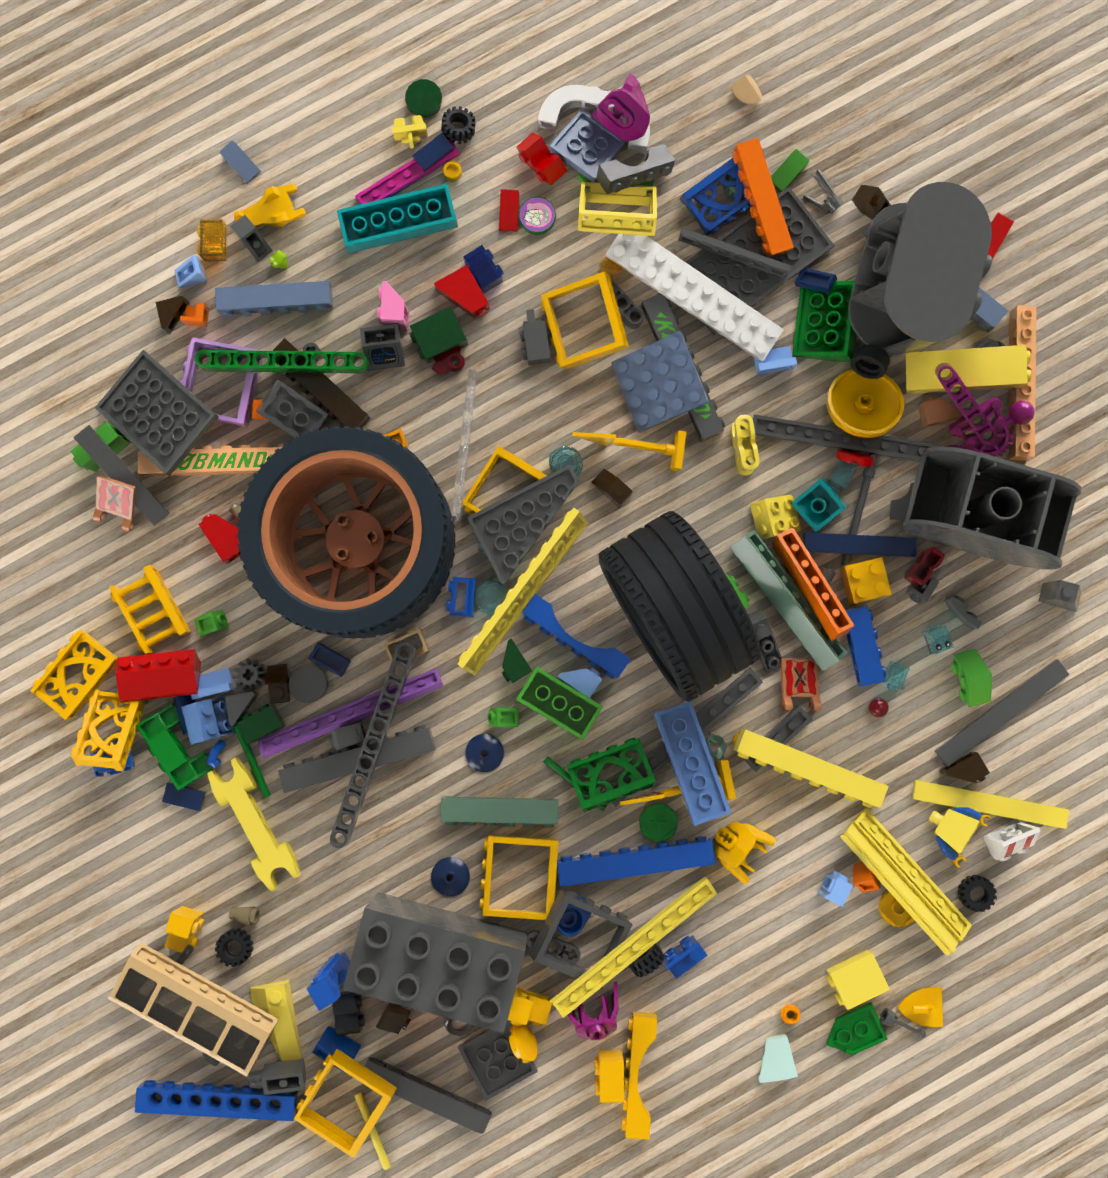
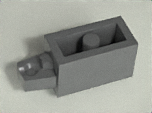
M534 309L526 310L528 321H523V330H520L521 342L525 341L526 346L525 349H522L523 358L528 360V366L550 363L551 357L545 321H540V319L535 320Z
M304 1059L264 1064L263 1069L249 1073L248 1081L250 1088H263L264 1095L304 1090L306 1083Z

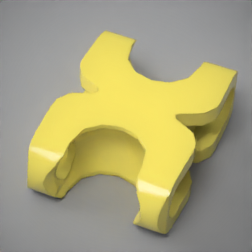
M740 415L731 427V438L735 448L734 455L737 471L742 476H748L758 467L760 460L755 443L753 420L748 415Z

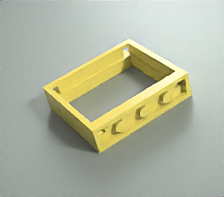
M581 182L578 231L655 236L657 221L656 186L636 185L622 189L619 192L606 194L600 183ZM585 203L649 206V214L585 210Z

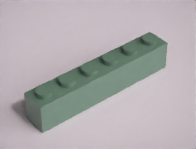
M443 796L441 798V822H445V825H457V822H465L466 826H476V822L484 823V826H496V823H503V826L514 827L515 823H523V827H534L535 824H542V827L552 828L554 824H558V799Z

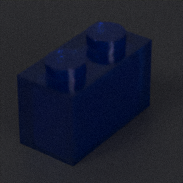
M483 245L463 256L465 265L470 269L483 293L503 282V270L499 264H494L492 253L489 249L485 250Z

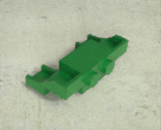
M172 703L156 714L146 718L137 724L136 727L147 742L150 754L158 759L159 768L164 773H167L179 791L214 768L207 764L209 756L205 751L191 759L172 730V727L180 723L176 706Z

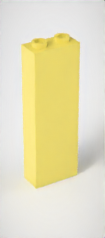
M1026 345L906 353V394L947 392L935 374L936 367L941 363L950 364L969 391L1025 388L1028 382L1031 381V370H1027V363L1030 362V351H1027ZM950 369L941 371L940 376L947 377L950 374ZM954 385L951 392L959 391L961 385Z

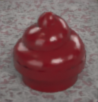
M875 698L869 704V711L875 717H883L888 712V703L882 698Z

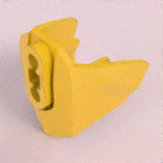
M733 821L726 828L723 827L717 831L714 853L719 858L720 863L743 884H747L751 879L740 867L748 872L754 873L755 870L747 865L745 858L751 849L755 848L767 853L768 851H766L765 846L759 842L773 846L776 838L750 824Z

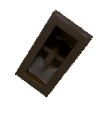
M178 296L155 302L161 328L168 334H171L180 320V316L185 312L186 306L190 304L185 297Z

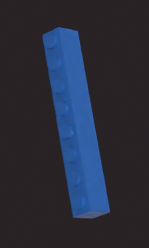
M707 836L695 837V841L689 842L687 839L676 840L675 844L659 842L654 847H649V844L637 846L638 849L630 850V847L619 848L618 852L611 853L610 850L599 851V855L593 856L591 853L580 854L579 858L563 856L560 857L561 860L557 861L560 887L714 865L716 863L713 843L710 838L707 839Z

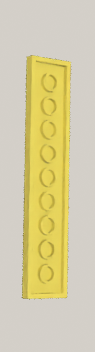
M574 507L566 513L562 524L554 529L552 537L543 544L538 556L531 560L527 571L519 576L518 583L513 589L508 591L503 603L496 607L492 618L484 623L483 630L473 638L468 650L461 654L460 661L457 663L460 667L476 676L522 614L532 597L539 591L586 528L588 522L580 511Z

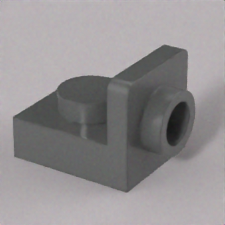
M931 578L919 586L918 590L920 592L911 588L906 593L910 595L909 598L912 601L924 603L929 600L939 582Z

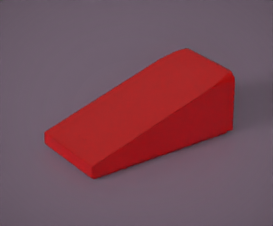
M501 189L499 231L518 232L519 190Z

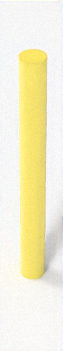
M358 1092L354 1097L366 1123L370 1117V1112L362 1093ZM374 1125L369 1134L384 1170H387L391 1165Z

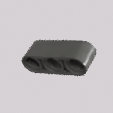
M611 281L617 303L624 302L627 305L625 308H619L622 321L629 328L638 329L642 325L644 318L642 310L615 282ZM600 289V297L604 301L602 291ZM637 315L640 320L633 322L630 316Z

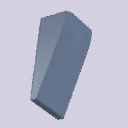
M233 140L220 150L219 153L222 158L247 184L261 172Z

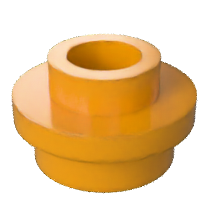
M787 1004L782 1008L781 1018L786 1024L793 1025L799 1021L801 1013L797 1006ZM789 1011H793L792 1017L787 1016Z

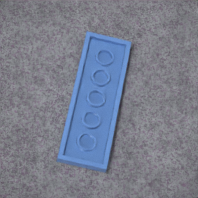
M689 701L654 713L693 826L730 814L731 810L692 702Z

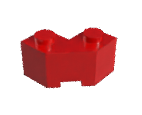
M531 133L516 146L521 161L527 163L542 183L545 182L552 185L568 171L561 158L550 152L543 138L535 133Z

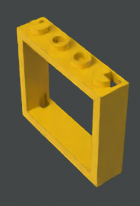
M601 272L541 295V307L547 315L546 325L551 330L552 337L550 339L552 346L556 348L557 355L555 358L560 367L567 370L629 348L611 279L607 273ZM599 283L615 342L567 359L552 300Z
M498 445L463 500L464 511L473 515L481 510L471 503L500 458L536 481L547 475Z
M489 834L488 839H484V851H487V859H483L482 870L486 871L485 878L481 880V890H484V898H480L479 910H483V916L546 920L555 901L558 839ZM494 843L550 847L546 912L489 909Z
M336 1049L333 1056L329 1054L325 1059L323 1065L326 1067L324 1070L319 1069L314 1077L315 1085L310 1084L304 1094L307 1096L306 1100L301 1099L296 1109L299 1111L294 1120L354 1158L388 1105L397 1087L339 1049ZM334 1065L382 1096L356 1138L309 1108L310 1103Z

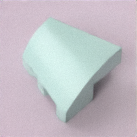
M786 1034L766 1038L765 1052L761 1061V1072L758 1076L759 1083L798 1077Z

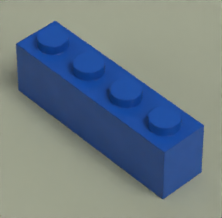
M868 606L845 610L855 625L846 636L858 686L885 682L886 670L884 666H881L880 658H882L880 647H877L876 644L878 635L876 629L872 626L873 613L871 609H868Z

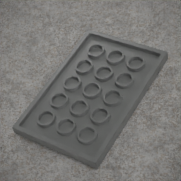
M144 350L141 351L95 407L97 411L168 476L175 471L219 418L218 415Z

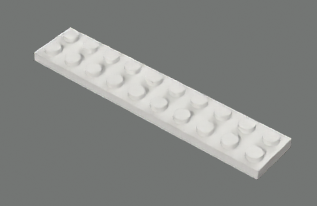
M618 234L605 254L607 258L761 362L765 360L784 330L648 236Z

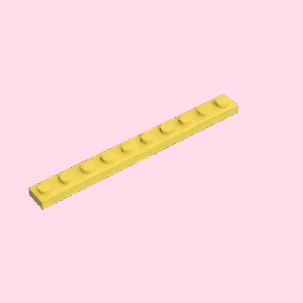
M706 877L700 879L550 1001L563 1018L566 1017L714 897L717 892Z

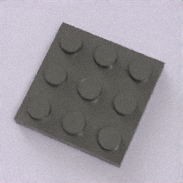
M507 1020L504 1033L487 1029L458 1046L485 1101L538 1072L533 1061L523 1063L521 1058L518 1059L514 1055L509 1043V1036H511V1031L509 1032L513 1025L510 1020Z

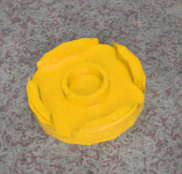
M888 890L882 894L879 899L878 908L885 922L895 927H904L914 921L911 915Z
M513 1024L509 1032L511 1031L509 1043L514 1055L518 1059L521 1058L523 1063L534 1061L537 1057L538 1048L532 1030L528 1025L516 1026Z

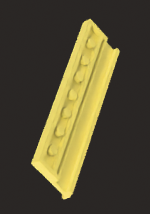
M867 808L861 810L840 836L841 839L946 955L952 954V952L956 951L957 944L963 940L972 924Z

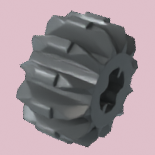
M246 659L245 663L240 661L239 666L241 669H234L239 674L233 676V678L240 679L236 685H243V690L249 688L250 691H255V686L261 688L262 684L259 681L265 682V678L262 675H265L266 671H261L264 664L258 665L257 659H254L252 662L250 659ZM250 672H253V673H254V676H251V678H248V677H247V674H249Z

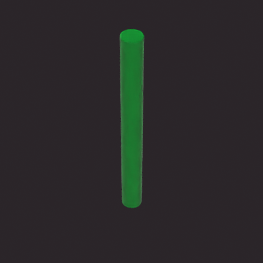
M238 726L234 727L263 798L271 796L250 745L246 744Z
M547 756L543 763L574 787L570 774ZM580 786L583 796L589 799V790L585 786ZM603 805L598 808L601 811H603L607 807V805Z

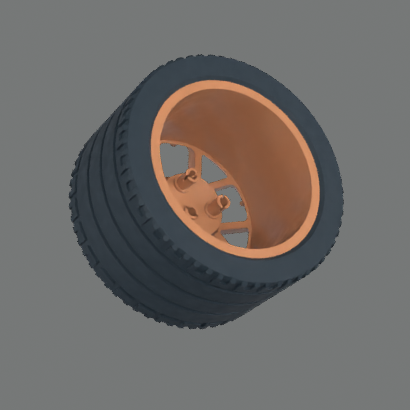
M334 426V428L325 427L320 431L316 429L311 433H304L299 438L295 437L293 441L283 444L284 447L281 449H276L271 457L268 456L265 464L262 463L259 471L254 473V479L252 482H249L247 492H244L243 496L245 498L244 501H241L240 506L242 507L240 513H238V518L240 519L237 523V539L239 540L240 559L244 563L243 568L246 570L248 580L252 581V587L258 592L260 598L265 599V603L277 614H281L284 619L295 625L314 632L342 638L365 639L373 638L377 635L383 636L395 632L397 628H403L407 624L412 623L414 618H419L429 608L428 606L435 602V599L442 592L440 590L442 586H445L450 575L449 570L453 566L454 548H456L455 525L449 504L440 487L425 465L407 447H403L401 443L389 436L384 437L382 433L374 432L370 429L362 430L361 427L344 426V428H340V426ZM352 477L378 480V484L363 504L360 503L350 482ZM340 480L345 484L355 508L338 514L332 522H329L313 497L315 493L325 486ZM386 485H390L400 492L410 505V508L389 528L381 526L378 520L368 513V510ZM305 504L311 506L324 524L323 527L303 530L295 529L298 517ZM413 516V540L396 535L395 532ZM326 534V546L331 555V561L301 570L295 557L294 539L296 537ZM391 540L412 546L409 556L397 576L380 567L377 561L384 543ZM344 567H362L369 572L368 597L347 602H337L335 600L341 570ZM333 569L327 596L315 590L306 580V577ZM377 573L392 580L378 592H376Z

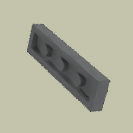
M797 705L764 737L786 745L812 719L800 705ZM749 756L748 760L744 759L755 772L762 767V765L755 763V758Z

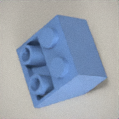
M226 696L195 702L182 707L191 745L236 733L234 726L229 724L225 701Z

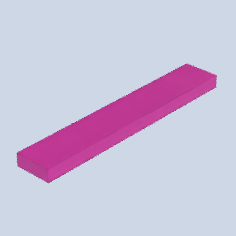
M451 143L454 150L425 172L413 159L355 195V198L359 204L393 197L459 156L460 152L455 144Z

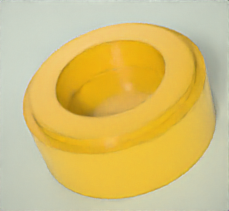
M449 161L443 167L444 177L448 181H457L462 175L461 166L455 161Z

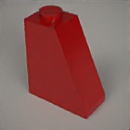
M467 265L434 282L435 289L439 294L471 317H482L488 313L487 310L490 309L489 303Z
M216 514L204 516L202 522L198 525L221 560L229 564L241 556L238 549V528Z

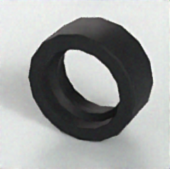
M870 344L857 347L851 359L853 371L869 379L883 377L890 364L888 353L882 348ZM863 359L871 360L875 362L877 365L870 364L864 361Z

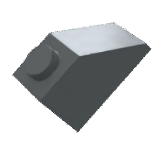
M246 215L230 226L257 262L273 251Z

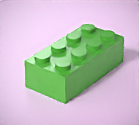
M537 666L516 699L581 740L585 738L603 706Z

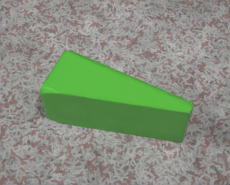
M795 149L771 176L773 185L781 192L785 190L807 167L809 159L798 149Z

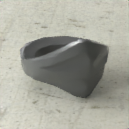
M444 1017L445 1028L450 1034L462 1036L471 1029L472 1024L467 1023L464 1029L457 1030L452 1026L451 1019Z

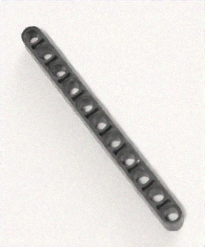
M410 643L398 645L330 835V843L335 848L344 847L351 839L416 654L415 647ZM405 646L411 649V654L408 657H404L401 653L402 648ZM401 664L404 667V673L398 676L395 673V667ZM391 683H395L398 686V691L395 694H391L388 690ZM384 702L391 704V710L388 713L382 710ZM378 720L384 722L385 728L383 731H378L375 727ZM371 739H375L378 742L376 750H372L369 747ZM364 758L371 760L370 768H365L362 765ZM358 776L365 780L363 787L357 786L355 782ZM351 795H354L358 798V804L356 806H353L349 803V797ZM344 814H348L351 817L350 824L343 822L342 817ZM337 833L344 835V843L337 842Z

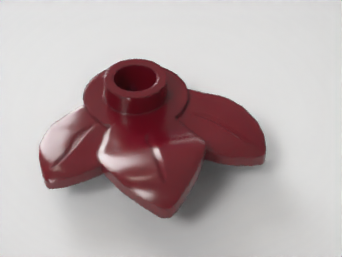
M458 346L433 358L436 363L433 365L432 370L439 374H445L449 371H461L465 365L464 357L460 354L461 347ZM454 360L459 361L457 366L452 365Z

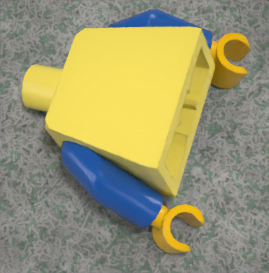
M970 807L948 809L944 816L934 810L929 817V821L938 826L935 830L937 835L936 842L941 851L952 860V863L961 868L958 865V860L962 859L966 862V859L961 854L978 826H988L984 824L983 819H990L991 817L981 814Z

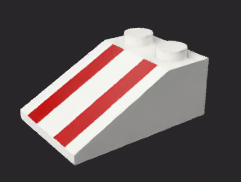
M1015 822L984 835L983 838L991 857L996 860L1006 861L1015 853L1022 854L1029 851V847L1035 845L1041 831L1039 827Z

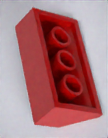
M195 649L118 657L115 675L119 701L130 702L198 694L201 661Z

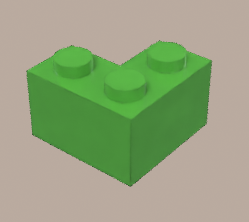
M972 649L954 654L951 668L953 673L959 677L961 684L959 695L961 700L965 701L968 707L991 702L992 674L977 650Z

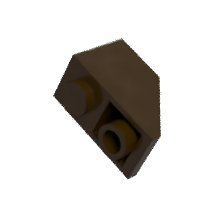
M861 185L852 199L859 212L872 220L881 210L890 206L881 189L875 186Z

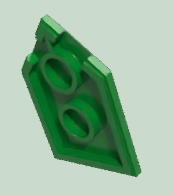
M870 1002L836 1017L826 1045L854 1055L886 1041L888 1038L873 1004Z

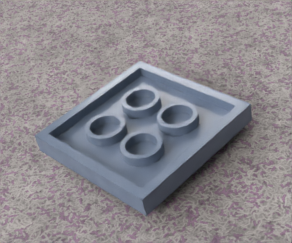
M581 109L549 145L548 150L558 155L564 162L594 183L599 165L612 161L624 148L626 142L597 122L591 114Z

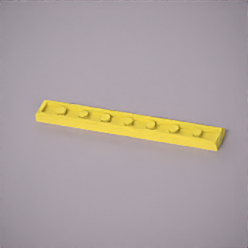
M920 780L914 781L911 798L951 807H970L982 813L1064 829L1067 828L1069 810Z

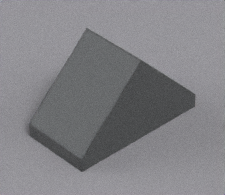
M247 692L225 697L230 725L237 726L236 723L241 721V717L251 707L259 695L258 692Z

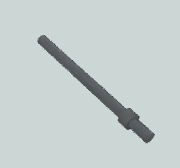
M875 454L869 455L875 459L873 466L866 467L863 471L862 476L864 478L849 532L850 535H857L870 482L875 475L874 467L877 459ZM844 554L841 564L849 565L852 554Z

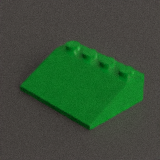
M836 281L829 294L800 287L793 357L833 362H851L855 352L857 334L850 323L848 306L855 281Z

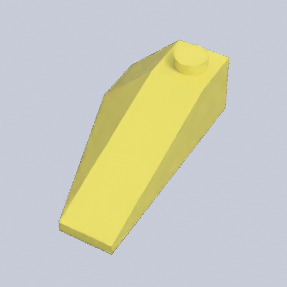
M289 980L250 987L253 1005L279 1019L270 1040L281 1061L302 1059Z

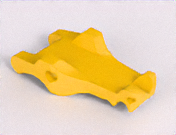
M289 184L279 187L272 186L265 189L263 196L256 204L243 211L234 212V220L237 221L246 215L256 228L264 225L284 227L294 220L304 218L306 212L304 208L294 210L289 194L296 193L298 189L296 184Z

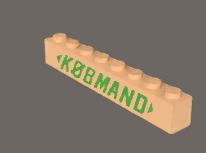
M261 444L258 445V448H251L250 445H240L239 448H232V446L228 445L220 446V449H213L212 446H202L201 449L193 448L170 476L254 474L259 471L262 463L265 464L268 456L271 457L276 449H281L284 446L283 444H278L277 447H270V445ZM138 451L139 475L143 477L168 476L141 451Z

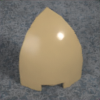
M744 75L730 87L736 97L746 104H755L763 99L751 75Z

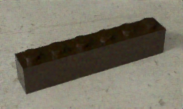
M284 338L273 351L299 350ZM280 359L278 364L280 366L284 365L287 359ZM300 359L298 361V366L304 365L306 359ZM285 373L292 382L296 380L301 384L299 388L306 395L308 393L313 395L314 398L312 400L320 408L322 406L327 408L328 411L326 413L333 420L336 418L340 420L342 428L344 426L362 428L370 419L368 414L325 374Z

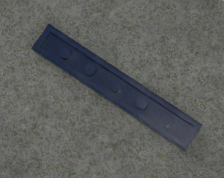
M804 532L803 544L808 552L916 557L917 538Z

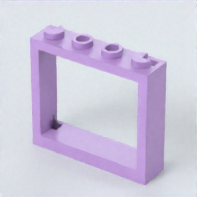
M192 337L191 343L187 347L188 358L183 364L184 376L180 382L192 392L198 367L195 362V355L201 349L260 350ZM246 372L237 418L218 415L219 418L216 422L248 427L252 398L255 396L259 372Z

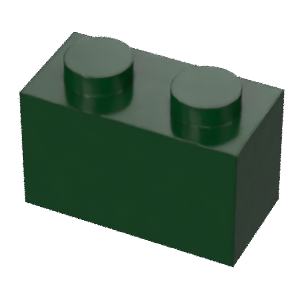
M269 704L258 708V713L254 715L248 713L241 717L242 721L236 723L246 744H251L286 726L276 705L269 706Z

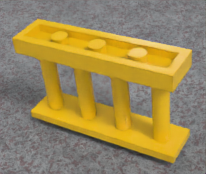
M148 565L143 568L145 571L144 577L121 590L118 586L113 585L109 589L111 590L110 596L112 600L118 603L139 642L137 643L139 650L145 654H154L151 646L174 633L186 636L191 631L156 566ZM147 583L152 584L154 591L151 595L131 606L128 605L124 596ZM156 600L161 601L164 606L161 611L139 623L137 622L133 614L134 612ZM164 617H170L173 623L171 627L147 640L142 630Z

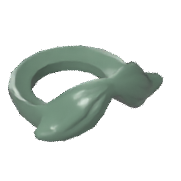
M709 732V736L705 741L710 755L715 760L724 759V753L727 748L724 739L719 735ZM709 742L720 743L716 755L713 753Z

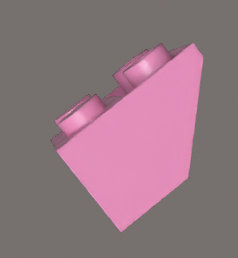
M383 281L382 287H379L381 306H378L377 310L380 323L383 325L398 323L400 330H408L409 311L405 301L387 281Z

